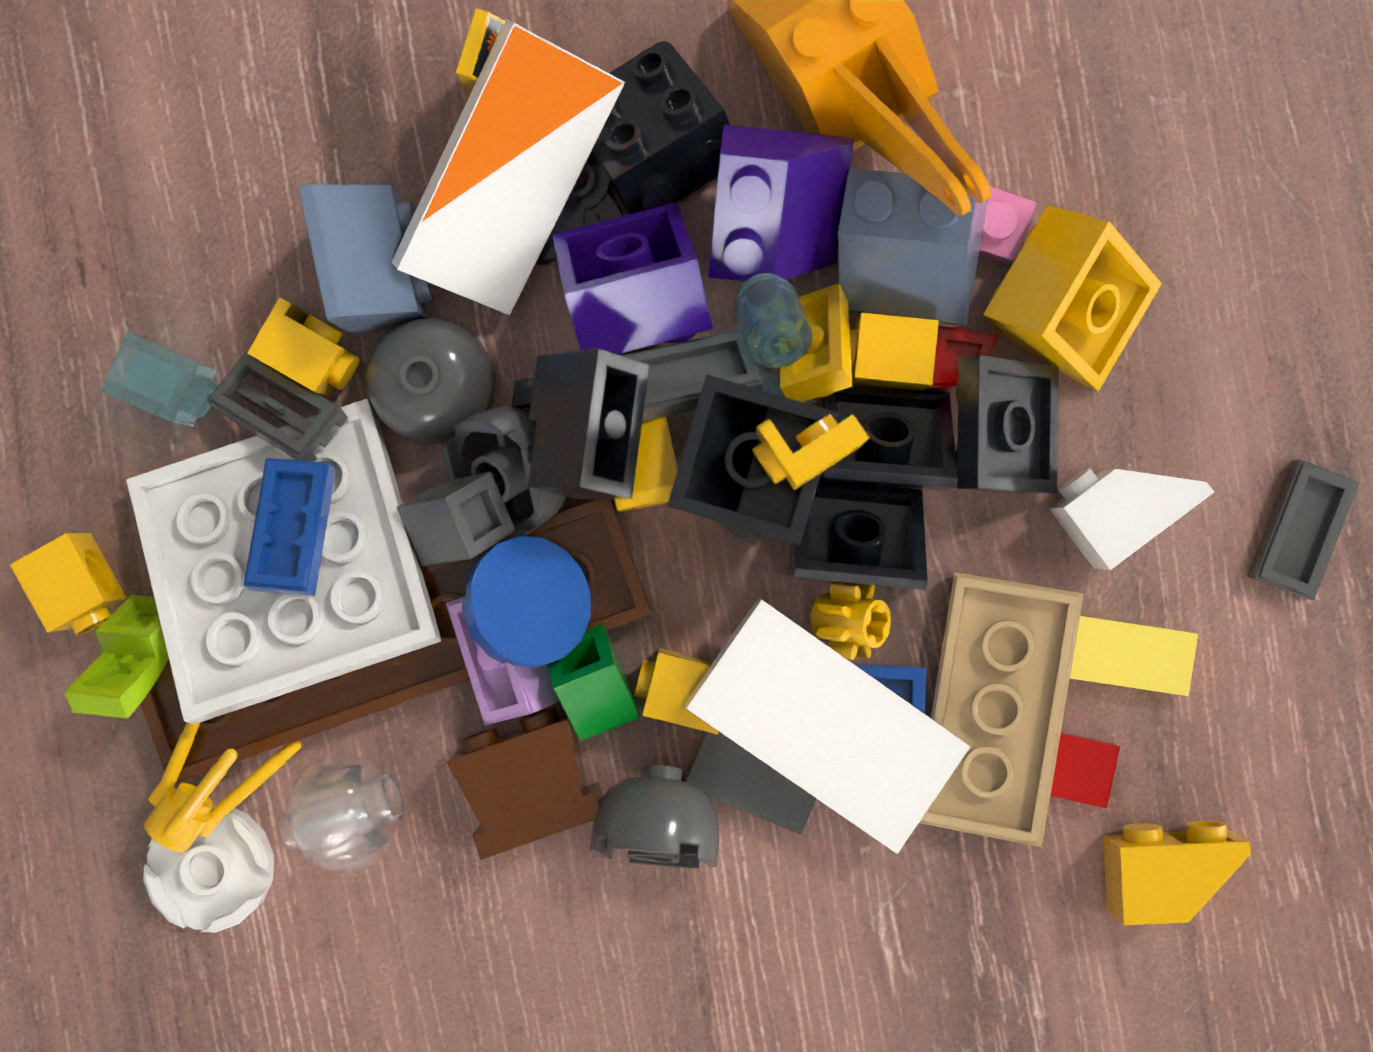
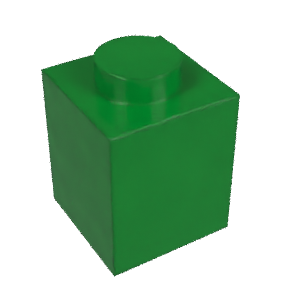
M603 624L586 630L582 640L566 657L547 664L553 689L580 741L640 718L628 676Z

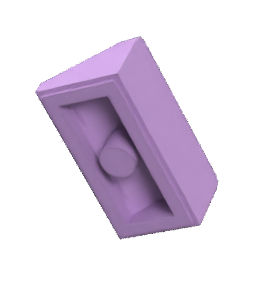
M462 598L446 603L484 725L531 714L559 701L553 689L548 665L537 668H519L522 666H513L509 663L503 664L489 657L471 638L462 614Z

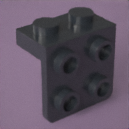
M666 41L658 42L609 73L624 81L625 84L591 151L607 172L628 215L679 202L710 181L718 178L723 126L730 125L723 107L671 43Z

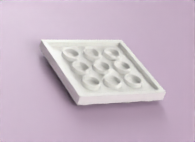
M368 398L340 407L348 419L341 428L334 424L329 431L333 438L325 448L318 445L313 451V454L317 457L314 462L330 463L336 469L315 596L253 591L243 586L266 458L295 460L260 437L254 436L126 479L185 722L197 724L442 641L417 553L396 508L403 503L379 419ZM318 415L307 418V420L313 423ZM288 425L278 428L297 441L303 435Z

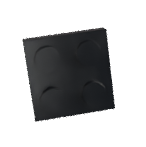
M983 355L959 357L958 384L956 388L958 401L957 489L1034 494L1057 493L1059 367Z

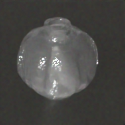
M331 753L309 762L293 783L287 801L288 812L281 814L279 819L281 836L289 849H300L308 862L323 870L342 874L363 871L373 867L384 857L395 838L397 822L401 821L404 817V803L401 791L396 780L389 772L381 773L374 763L359 756L344 753Z

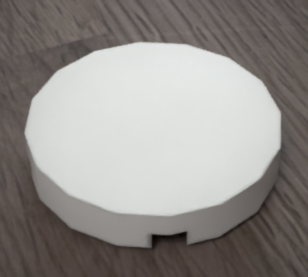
M234 808L218 823L209 837L198 835L186 852L180 853L167 849L152 838L148 846L150 849L147 854V863L144 864L143 881L150 900L169 922L182 928L188 926L192 929L202 930L201 932L217 933L240 924L264 901L273 881L274 853L266 832L249 814Z

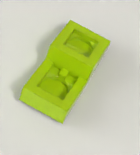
M131 595L95 631L103 653L64 692L73 713L128 719L154 686L169 659L154 596Z

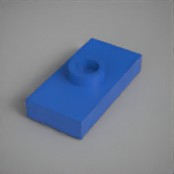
M266 458L244 578V587L253 591L315 596L336 469L330 463Z

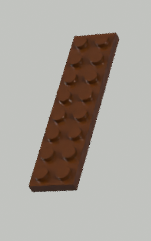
M595 499L558 512L539 528L526 535L528 537L545 538L564 548L582 568L591 592V617L586 630L603 624L606 631L652 615L612 499ZM485 551L468 560L422 566L421 562H419L441 636V642L201 722L176 783L209 772L212 766L217 763L228 749L237 751L238 755L234 761L235 763L470 680L446 603L466 595V584L468 582L466 577L471 565ZM169 659L154 686L141 702V707L164 772L187 723L183 719Z

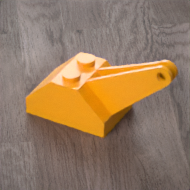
M728 0L727 10L805 133L854 138L853 151L864 144L868 145L941 200L959 217L971 210L967 194L979 204L991 198V188L984 173L955 140L930 104L936 97L939 89L915 17L904 0ZM905 119L917 135L902 120Z

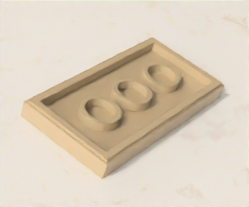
M954 572L931 719L971 747L919 823L1042 847L1084 593Z

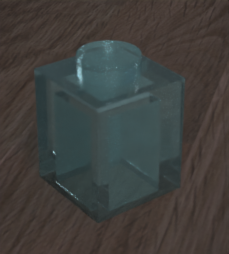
M127 332L101 391L172 423L193 427L196 418H202L211 407L207 399L217 388L216 384L213 383L217 369L154 341Z

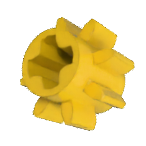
M832 582L830 583V593L820 595L812 607L810 617L811 629L817 639L829 641L827 646L845 659L854 660L855 657L869 659L871 657V648L880 647L889 634L891 625L889 608L884 601L873 599L875 585Z

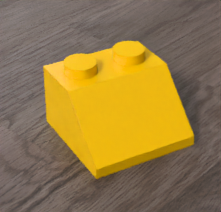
M1047 204L1035 227L1027 235L1022 249L1002 283L996 288L983 316L1012 344L1050 366L1059 367V371L1087 388L1099 392L1162 283L1109 221Z

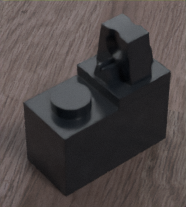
M601 349L537 356L535 377L515 381L511 405L521 409L528 408L530 410L528 421L536 423L528 480L529 488L576 499H632L650 365Z

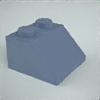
M849 168L838 230L839 284L848 299L849 312L939 320V323L967 326L988 200L979 204L967 194L971 210L959 217L941 200L905 173Z
M310 184L298 187L326 319L354 336L395 328L409 320L428 319L425 303L434 301L432 283L397 270L392 264L393 257L415 213L413 203L411 201L403 203L402 198L391 185Z

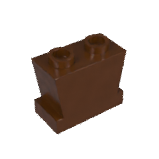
M550 707L519 719L522 729L498 738L496 729L491 728L459 740L462 751L456 752L447 761L450 770L480 822L472 837L481 860L593 821L597 817L600 801L604 797L599 782L586 785L578 736L567 714L558 716L555 707Z

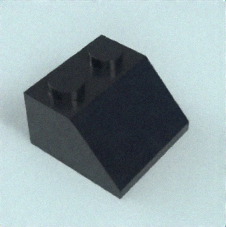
M706 374L667 506L795 546L800 545L821 473L796 490H793L786 478L775 484L753 452V449L762 443L756 434L757 426L770 419L794 454L802 448L796 439L800 433L829 414L836 421L839 413Z

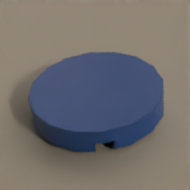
M518 536L488 548L471 565L466 577L468 579L466 595L462 596V614L471 638L489 657L503 664L509 663L513 666H522L519 668H537L566 657L582 640L591 617V592L582 568L564 548L545 538Z

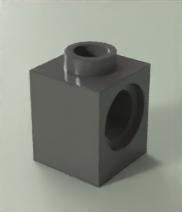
M491 472L442 481L396 507L422 566L472 559L516 531Z

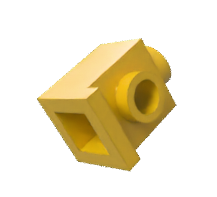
M279 297L247 354L318 394L330 397L335 388L342 390L353 377L359 364L358 356L337 345L343 333L310 314L302 325L300 322L306 312Z

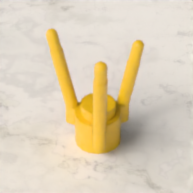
M187 722L161 781L148 797V801L155 808L143 823L144 829L150 837L163 847L175 852H186L198 835L209 837L218 823L298 752L301 748V742L297 740L286 744L211 809L213 802L209 795L225 776L227 770L237 759L238 754L234 749L226 750L197 787L189 783H181L176 789L174 786L200 726V723L191 724Z

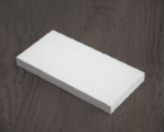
M757 598L684 704V707L897 854L971 747L759 598Z

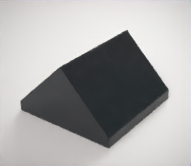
M852 385V387L823 397L822 408L839 413L836 420L837 424L854 415L869 439L864 445L823 471L819 480L930 490L956 488L958 473L950 393Z
M819 480L800 545H790L788 575L794 578L926 590L928 577L923 491L921 489Z

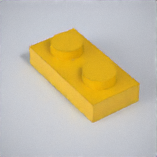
M838 283L780 303V389L784 396L805 402L815 398L826 397L836 391L852 387L849 302L840 284Z

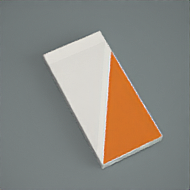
M506 19L393 257L392 264L397 270L510 315L625 82Z

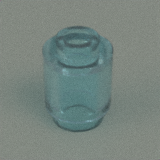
M771 273L755 275L741 286L735 301L734 311L748 354L752 360L764 367L780 368L795 363L802 358L811 345L812 330L794 286L778 275Z

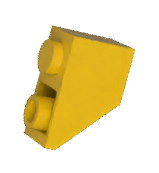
M1212 820L1190 821L1186 823L1187 831L1163 832V827L1157 824L1133 823L1123 826V834L1103 835L1106 910L1123 925L1189 923L1251 855L1250 841L1228 830L1226 823Z

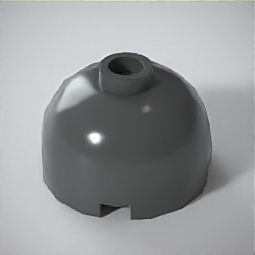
M439 318L409 320L388 331L372 351L366 370L368 397L379 419L400 437L422 444H445L446 441L455 437L456 429L453 428L459 422L478 412L490 409L493 401L491 398L494 392V365L483 344L461 325Z
M509 405L478 412L459 422L453 428L456 429L455 437L446 441L443 449L444 471L447 480L486 472L492 473L516 530L504 538V540L526 536L539 528L562 508L566 496L528 487L536 423L528 421L530 410Z
M664 765L644 766L643 777L621 780L609 788L600 801V809L592 827L590 852L603 858L612 859L613 849L628 850L630 863L699 868L701 860L710 868L717 867L720 839L719 817L713 801L700 787L681 781V769Z

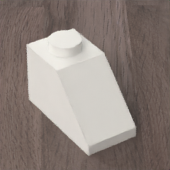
M1089 467L1073 476L1058 489L1064 498L1050 507L1049 510L1094 569L1111 570L1212 495L1214 491L1204 481L1121 469L1103 470L1094 474Z

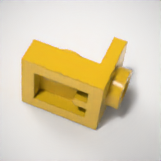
M829 414L796 437L802 448L793 454L771 420L768 419L757 426L756 434L762 443L755 447L753 452L775 484L786 478L793 490H796L864 445L869 437L854 415L837 424L833 416Z

